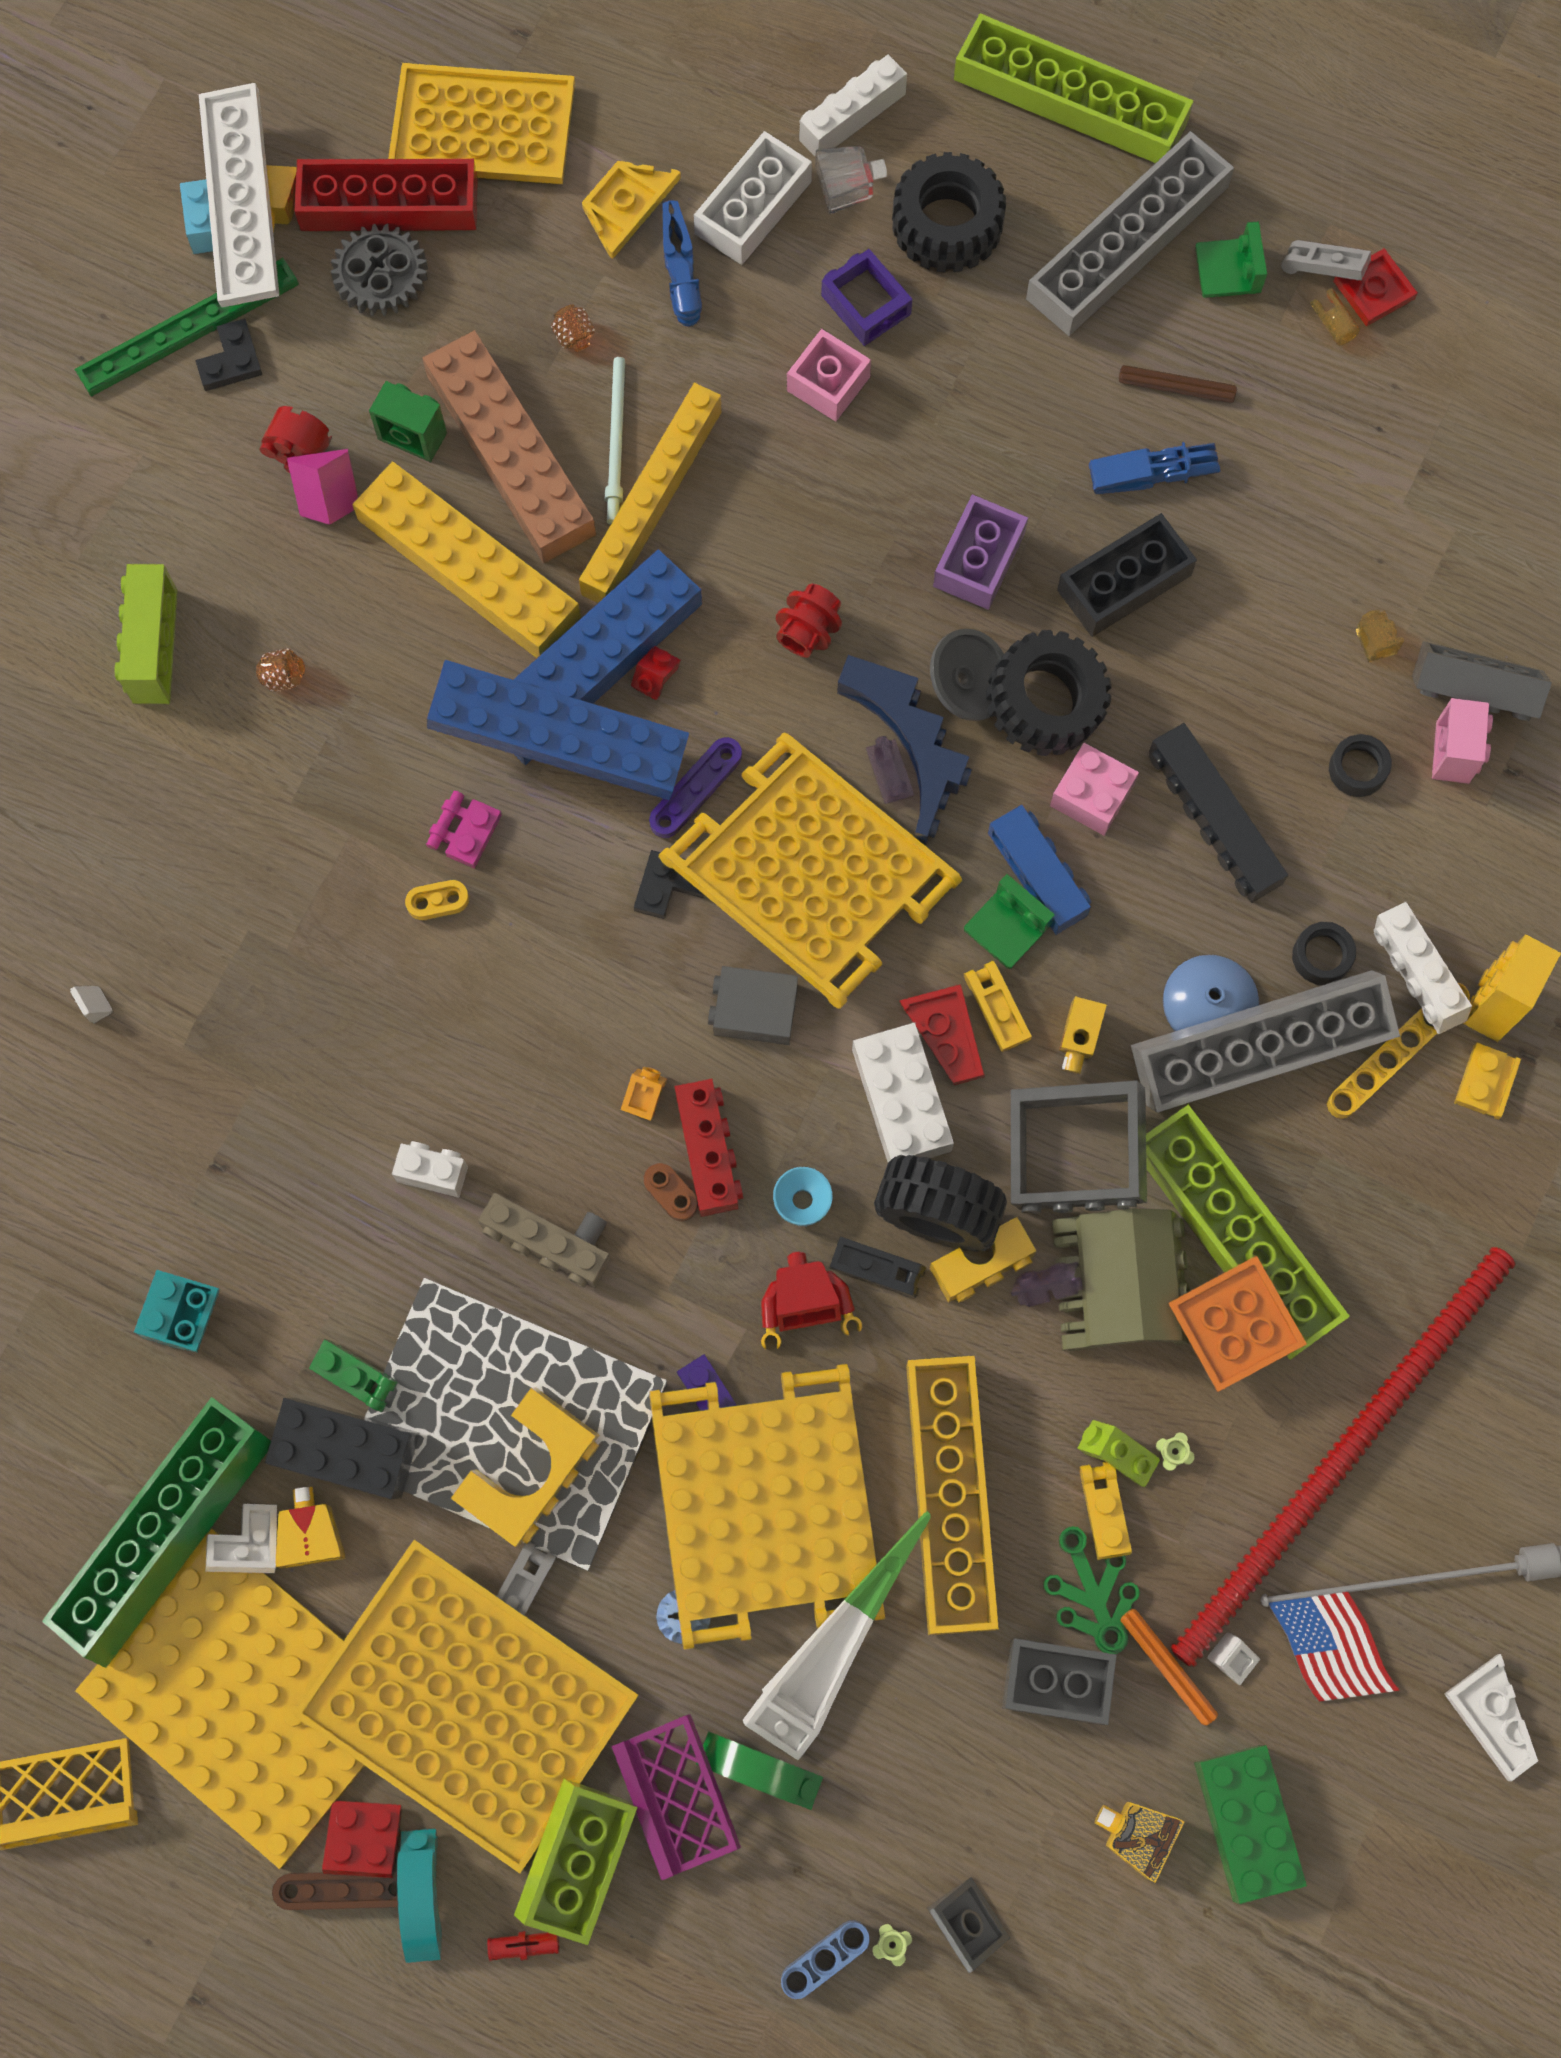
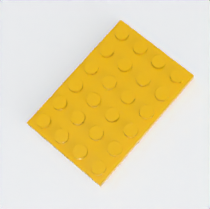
M402 63L388 159L474 158L478 178L563 184L575 90V76Z

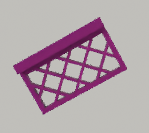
M691 1714L612 1746L632 1803L637 1807L636 1813L661 1881L741 1848ZM680 1725H684L688 1735L685 1749L670 1742L674 1729ZM666 1732L664 1738L658 1736L659 1734ZM651 1739L661 1744L656 1761L645 1756L641 1745L642 1741ZM667 1748L682 1755L677 1771L662 1765ZM688 1759L699 1764L701 1774L698 1782L682 1775ZM659 1771L674 1778L668 1794L657 1788L655 1780ZM679 1782L695 1789L689 1805L674 1798ZM701 1792L710 1796L713 1801L714 1807L710 1816L695 1808ZM671 1804L686 1811L681 1828L672 1824L669 1820L668 1812ZM692 1815L708 1822L702 1839L687 1831ZM713 1826L724 1831L729 1845L719 1848L708 1842ZM684 1838L699 1845L695 1858L688 1862H685L680 1849ZM705 1849L711 1851L710 1853L703 1855Z

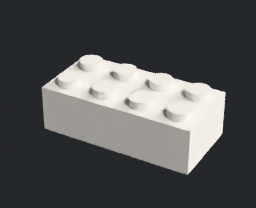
M764 131L694 214L695 235L743 265L811 183L812 161Z
M915 1023L853 1040V1055L887 1162L898 1155H915L916 1157L931 1158L951 1152L954 1142Z

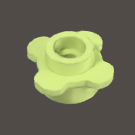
M1176 1433L1174 1437L1168 1440L1162 1438L1156 1444V1449L1161 1452L1164 1459L1163 1467L1166 1470L1172 1471L1177 1465L1183 1463L1189 1465L1194 1461V1453L1190 1451V1446L1187 1443L1188 1437L1184 1433ZM1174 1448L1178 1450L1177 1455H1174L1172 1453V1450Z
M889 1924L882 1925L879 1928V1941L872 1949L873 1955L877 1959L885 1958L891 1960L893 1965L901 1966L906 1960L904 1954L907 1946L912 1943V1937L907 1931L899 1932L893 1930ZM892 1941L896 1944L893 1949L889 1947V1943Z

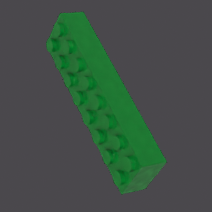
M211 1397L42 1622L81 1656L107 1668L267 1454L271 1440L232 1410Z

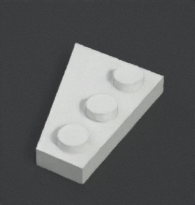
M1497 1654L1444 1693V1695L1506 1780L1513 1781L1537 1763L1538 1759L1526 1724L1519 1713L1512 1684H1509L1504 1670V1661L1501 1654Z

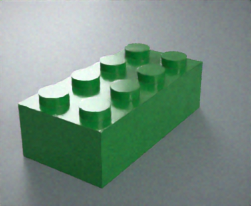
M1258 1745L1194 1762L1233 1902L1242 1904L1306 1887V1880L1267 1745Z

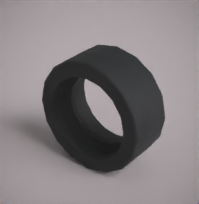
M1357 734L1349 736L1339 743L1330 758L1329 774L1331 781L1340 791L1349 796L1364 797L1372 795L1382 787L1391 772L1392 759L1390 752L1382 741L1371 735ZM1352 750H1361L1372 755L1378 764L1376 776L1366 782L1357 781L1349 777L1342 767V760L1346 753Z
M1321 921L1308 926L1301 932L1293 947L1292 961L1296 971L1305 980L1317 985H1326L1341 980L1349 972L1356 959V945L1353 937L1344 927L1333 922ZM1318 936L1328 937L1341 947L1343 953L1339 966L1330 971H1323L1314 967L1307 960L1306 947L1313 938Z

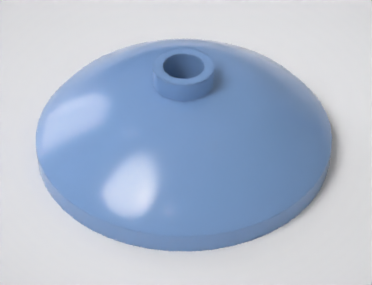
M1217 955L1197 956L1183 962L1170 975L1163 993L1164 1013L1174 1031L1259 1005L1258 991L1248 972L1236 962ZM1216 991L1220 999H1212L1209 996V992Z

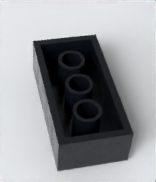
M1160 513L1062 573L1057 591L1090 636L1093 637L1192 576L1197 559L1164 515Z
M283 1398L265 1464L384 1498L398 1499L402 1498L420 1433L299 1398Z

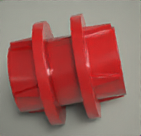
M813 583L808 584L804 591L794 590L790 592L786 598L789 608H781L776 614V622L780 627L776 634L778 642L790 652L804 658L810 657L814 649L823 651L828 649L831 644V637L828 633H836L842 627V620L837 614L841 608V601L828 589Z

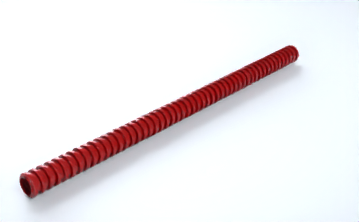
M1498 1247L1490 1248V1255L1487 1254L1483 1257L1484 1262L1478 1263V1270L1471 1272V1278H1466L1464 1281L1465 1286L1461 1285L1458 1288L1459 1293L1453 1294V1301L1446 1303L1447 1309H1441V1316H1436L1433 1320L1434 1324H1429L1427 1327L1428 1332L1421 1334L1422 1340H1416V1347L1409 1349L1410 1355H1404L1402 1358L1403 1363L1396 1365L1397 1371H1392L1390 1373L1391 1378L1385 1379L1383 1382L1385 1386L1377 1389L1378 1395H1372V1402L1365 1404V1411H1359V1418L1352 1420L1353 1426H1347V1433L1339 1436L1340 1442H1335L1333 1444L1334 1449L1327 1451L1328 1457L1320 1460L1321 1466L1314 1467L1315 1473L1307 1476L1308 1482H1302V1489L1295 1491L1296 1497L1288 1500L1289 1505L1282 1507L1283 1513L1275 1516L1276 1522H1270V1529L1262 1532L1264 1537L1262 1539L1257 1538L1256 1547L1251 1546L1249 1548L1251 1553L1243 1556V1563H1237L1236 1567L1238 1569L1236 1571L1232 1570L1230 1572L1231 1578H1225L1223 1581L1224 1586L1217 1588L1218 1594L1210 1597L1211 1603L1204 1604L1205 1610L1197 1613L1199 1618L1197 1620L1192 1619L1190 1622L1192 1626L1184 1629L1185 1635L1177 1638V1645L1172 1644V1653L1189 1667L1197 1665L1196 1659H1202V1652L1210 1649L1209 1643L1217 1640L1216 1634H1222V1627L1230 1624L1228 1619L1236 1616V1609H1242V1602L1250 1599L1248 1594L1256 1591V1584L1261 1585L1263 1582L1261 1578L1269 1575L1268 1569H1274L1276 1566L1274 1562L1282 1559L1281 1553H1286L1289 1550L1288 1544H1294V1537L1301 1535L1300 1529L1308 1526L1307 1520L1314 1519L1313 1513L1321 1510L1319 1505L1326 1504L1327 1495L1332 1496L1334 1494L1332 1489L1340 1486L1339 1480L1346 1479L1345 1473L1351 1472L1353 1470L1352 1464H1357L1359 1462L1358 1457L1365 1455L1366 1451L1364 1449L1372 1446L1371 1440H1377V1433L1385 1430L1383 1425H1389L1391 1422L1390 1417L1397 1415L1396 1409H1401L1404 1406L1403 1400H1409V1393L1416 1391L1415 1385H1421L1423 1381L1421 1378L1429 1375L1428 1369L1432 1370L1435 1367L1434 1362L1441 1360L1440 1354H1445L1448 1350L1447 1346L1453 1345V1338L1456 1339L1460 1336L1459 1330H1465V1323L1472 1321L1471 1315H1477L1478 1307L1481 1308L1485 1304L1484 1299L1488 1300L1491 1297L1490 1292L1497 1290L1496 1284H1501L1503 1282L1502 1277L1509 1275L1508 1269H1513L1516 1264L1511 1255Z

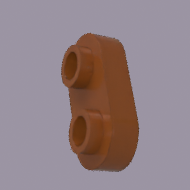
M663 1163L650 1166L644 1174V1185L648 1193L672 1219L676 1221L691 1219L698 1208L697 1198L693 1191L670 1166ZM662 1174L666 1177V1180L662 1184H656L654 1177ZM678 1198H684L687 1200V1205L683 1208H678L675 1205V1201Z

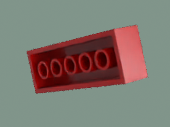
M474 158L297 159L294 212L300 231H361V227H364L367 231H372L373 224H376L378 231H382L385 224H388L389 231H394L396 227H400V231L477 230L478 176Z

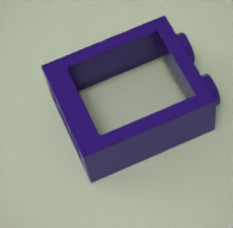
M870 249L861 254L853 255L845 265L838 270L833 269L829 271L822 280L821 296L863 346H866L911 315L912 298ZM868 270L892 300L866 318H863L839 288Z

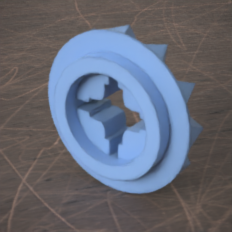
M674 1590L669 1592L659 1603L656 1618L662 1634L669 1640L682 1644L679 1620L669 1618V1615L678 1613ZM711 1618L690 1621L692 1631L708 1629Z

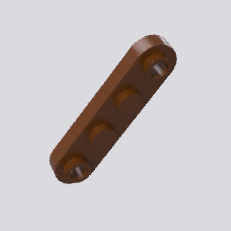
M394 1870L393 1878L323 1874V1872L289 1873L277 1879L273 1886L272 1896L277 1906L284 1910L398 1907V1895L392 1894L390 1890L391 1884L395 1881L397 1882V1870ZM290 1884L295 1885L298 1889V1893L294 1898L289 1897L286 1892Z

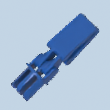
M667 201L662 203L665 268L668 270L672 283H669L670 300L672 301L673 311L678 321L682 325L690 327L698 322L702 311L699 279L693 280V248L678 201ZM670 205L674 210V214L669 213ZM672 220L675 224L674 232L681 241L680 254L670 242L673 229L670 226Z
M1182 442V446L1166 448L1156 452H1150L1149 449L1145 448L1091 460L1089 462V469L1094 493L1105 494L1152 488L1153 484L1159 482L1184 480L1187 483L1190 477L1219 473L1221 470L1217 452L1215 451V443L1185 447V442Z

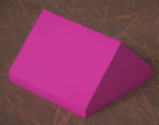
M348 449L287 458L300 516L330 525L354 511L352 504L359 497Z

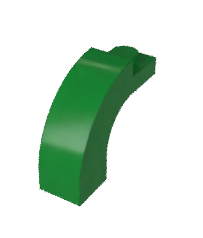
M708 1731L703 1748L713 1772L809 1810L812 1809L823 1779L822 1776Z

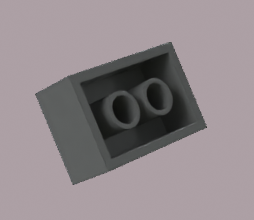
M1014 1638L1010 1642L1002 1709L1108 1725L1117 1655Z

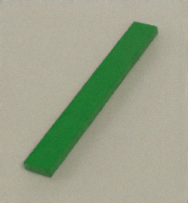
M283 257L276 261L279 296L299 285L297 278ZM217 293L74 370L92 397L217 329L216 326L227 324L276 297L221 307L218 303Z

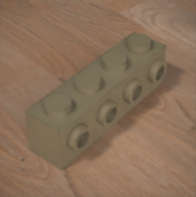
M495 1192L478 1219L479 1224L484 1229L482 1233L497 1242L503 1239L511 1243L512 1246L510 1248L525 1257L531 1254L541 1259L540 1265L555 1273L558 1269L569 1275L568 1280L583 1288L586 1285L596 1288L611 1262L609 1253Z

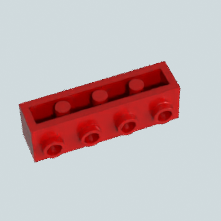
M712 1078L674 1086L700 1217L739 1209L738 1200L743 1199L740 1180L733 1181L731 1169L737 1168L734 1150H727L725 1138L731 1136L727 1118H720L718 1107L724 1106L721 1087L714 1088Z

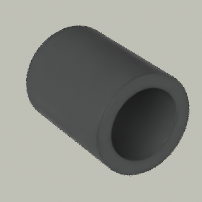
M587 1212L574 1235L595 1245L607 1222L599 1216Z

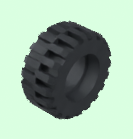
M943 152V156L937 157L936 154L926 156V161L924 162L921 159L912 164L911 170L908 169L903 173L894 193L892 229L894 236L897 238L898 246L902 251L907 250V257L913 262L919 260L921 262L920 266L926 269H930L931 266L937 268V272L945 273L946 269H953V272L963 271L965 266L971 269L979 265V259L984 261L992 254V249H995L999 244L1003 231L1006 196L1003 194L1004 188L1001 181L996 180L997 175L991 168L985 169V163L977 158L974 161L970 160L969 155L960 153V156H954L952 152ZM951 199L968 206L975 216L970 221L961 225L944 226L930 220L922 210L934 201Z
M1042 630L1038 636L1032 632L1025 635L1021 641L1017 640L995 665L988 680L990 686L986 690V699L992 701L987 708L990 716H996L997 718L994 724L999 732L1004 730L1008 734L1006 740L1012 745L1016 741L1022 745L1020 750L1029 753L1032 749L1037 750L1036 754L1040 756H1047L1051 751H1053L1054 755L1064 754L1068 749L1074 750L1080 746L1107 715L1106 709L1111 703L1112 696L1107 693L1112 688L1111 680L1109 677H1104L1107 668L1103 661L1100 663L1097 661L1096 656L1098 653L1093 648L1088 650L1083 646L1085 641L1078 637L1072 640L1069 638V633L1059 631L1057 635H1053L1051 630ZM1033 671H1044L1060 678L1071 693L1073 702L1072 712L1064 716H1053L1035 707L1025 691V675Z
M898 1155L888 1162L874 1202L877 1215L895 1227L931 1242L978 1252L979 1250L982 1252L986 1251L994 1244L1007 1205L1005 1193H1003L1001 1188L994 1186V1183L985 1180L975 1173L965 1171V1169L958 1166L955 1167L946 1162L931 1160L927 1157H916L915 1155Z

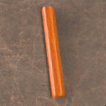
M1136 1609L1127 1611L1121 1617L1123 1625L1200 1723L1206 1726L1211 1724L1218 1717L1217 1711Z

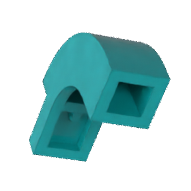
M436 1829L401 1832V1848L397 1859V1893L401 1942L406 1963L441 1960L442 1926L438 1911L436 1889L438 1843Z

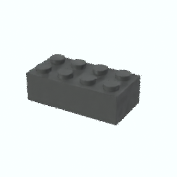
M1425 641L1422 642L1412 674L1416 688L1421 689L1420 693L1425 696L1438 698L1439 694L1454 699L1489 703V712L1499 713L1500 709L1512 712L1513 717L1530 721L1531 717L1540 719L1552 684L1543 670Z

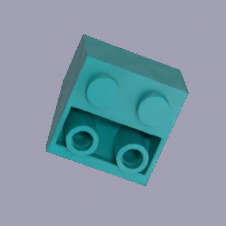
M156 1270L134 1333L143 1339L198 1353L220 1289Z

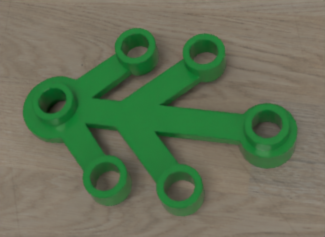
M1068 1527L1059 1535V1546L1062 1551L1071 1555L1085 1591L1065 1583L1058 1575L1048 1576L1043 1582V1589L1048 1595H1060L1093 1610L1098 1622L1097 1624L1077 1616L1074 1609L1063 1607L1056 1614V1621L1059 1626L1063 1628L1073 1627L1094 1637L1097 1648L1103 1653L1118 1654L1125 1649L1128 1643V1632L1121 1622V1617L1130 1610L1132 1603L1139 1598V1588L1132 1582L1124 1583L1119 1587L1118 1596L1120 1600L1111 1618L1106 1603L1119 1571L1126 1565V1556H1120L1122 1563L1119 1567L1112 1566L1110 1558L1105 1559L1106 1568L1099 1585H1097L1083 1550L1087 1543L1086 1535L1078 1527ZM1068 1535H1074L1077 1538L1078 1544L1076 1547L1072 1548L1066 1544V1537ZM1050 1579H1056L1059 1582L1060 1588L1058 1591L1053 1592L1049 1590L1048 1581ZM1126 1586L1134 1589L1135 1595L1132 1599H1126L1123 1595V1589ZM1063 1611H1069L1072 1614L1073 1619L1070 1624H1065L1061 1621L1060 1616ZM1107 1631H1113L1116 1634L1117 1640L1114 1644L1106 1642L1105 1634Z

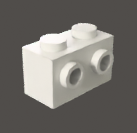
M414 1141L410 1145L400 1144L392 1176L398 1183L460 1197L468 1169L465 1160L460 1158V1153L447 1149H442L441 1153L430 1151L428 1145Z

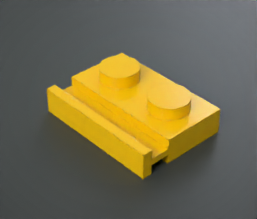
M1476 1043L1473 1046L1454 1103L1484 1115L1494 1116L1495 1119L1499 1120L1503 1115L1521 1059L1510 1057L1507 1053Z

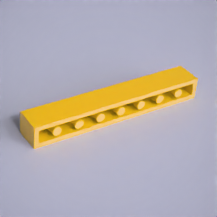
M695 382L693 383L579 578L582 596L599 603L626 578L722 413L720 394Z

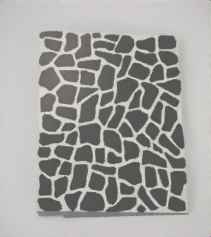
M424 1278L384 1371L385 1374L398 1381V1384L393 1392H389L385 1400L387 1405L383 1412L369 1407L365 1415L366 1418L420 1433L404 1492L489 1528L451 1499L471 1470L477 1469L502 1489L514 1495L525 1496L538 1491L545 1484L550 1474L551 1456L549 1449L538 1435L511 1416L530 1388L536 1387L600 1436L595 1441L599 1447L589 1461L582 1459L575 1470L579 1472V1475L568 1489L562 1487L555 1496L559 1502L548 1517L542 1514L535 1524L539 1527V1530L530 1542L536 1544L535 1548L545 1553L550 1552L561 1560L589 1571L653 1423L649 1391L660 1390V1393L665 1392L668 1385L667 1380Z

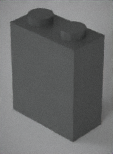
M722 966L721 976L715 975L713 983V994L718 995L716 1006H710L708 1025H713L714 1035L790 1045L798 976Z

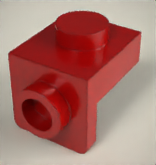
M654 646L637 663L631 686L657 700L661 695L663 685L678 670L681 660L667 651Z

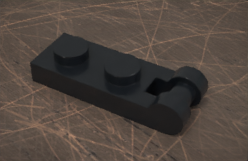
M841 1236L829 1267L830 1270L886 1288L912 1299H916L919 1288H917L919 1278L924 1277L926 1267L922 1264ZM898 1269L907 1272L905 1282L895 1279Z

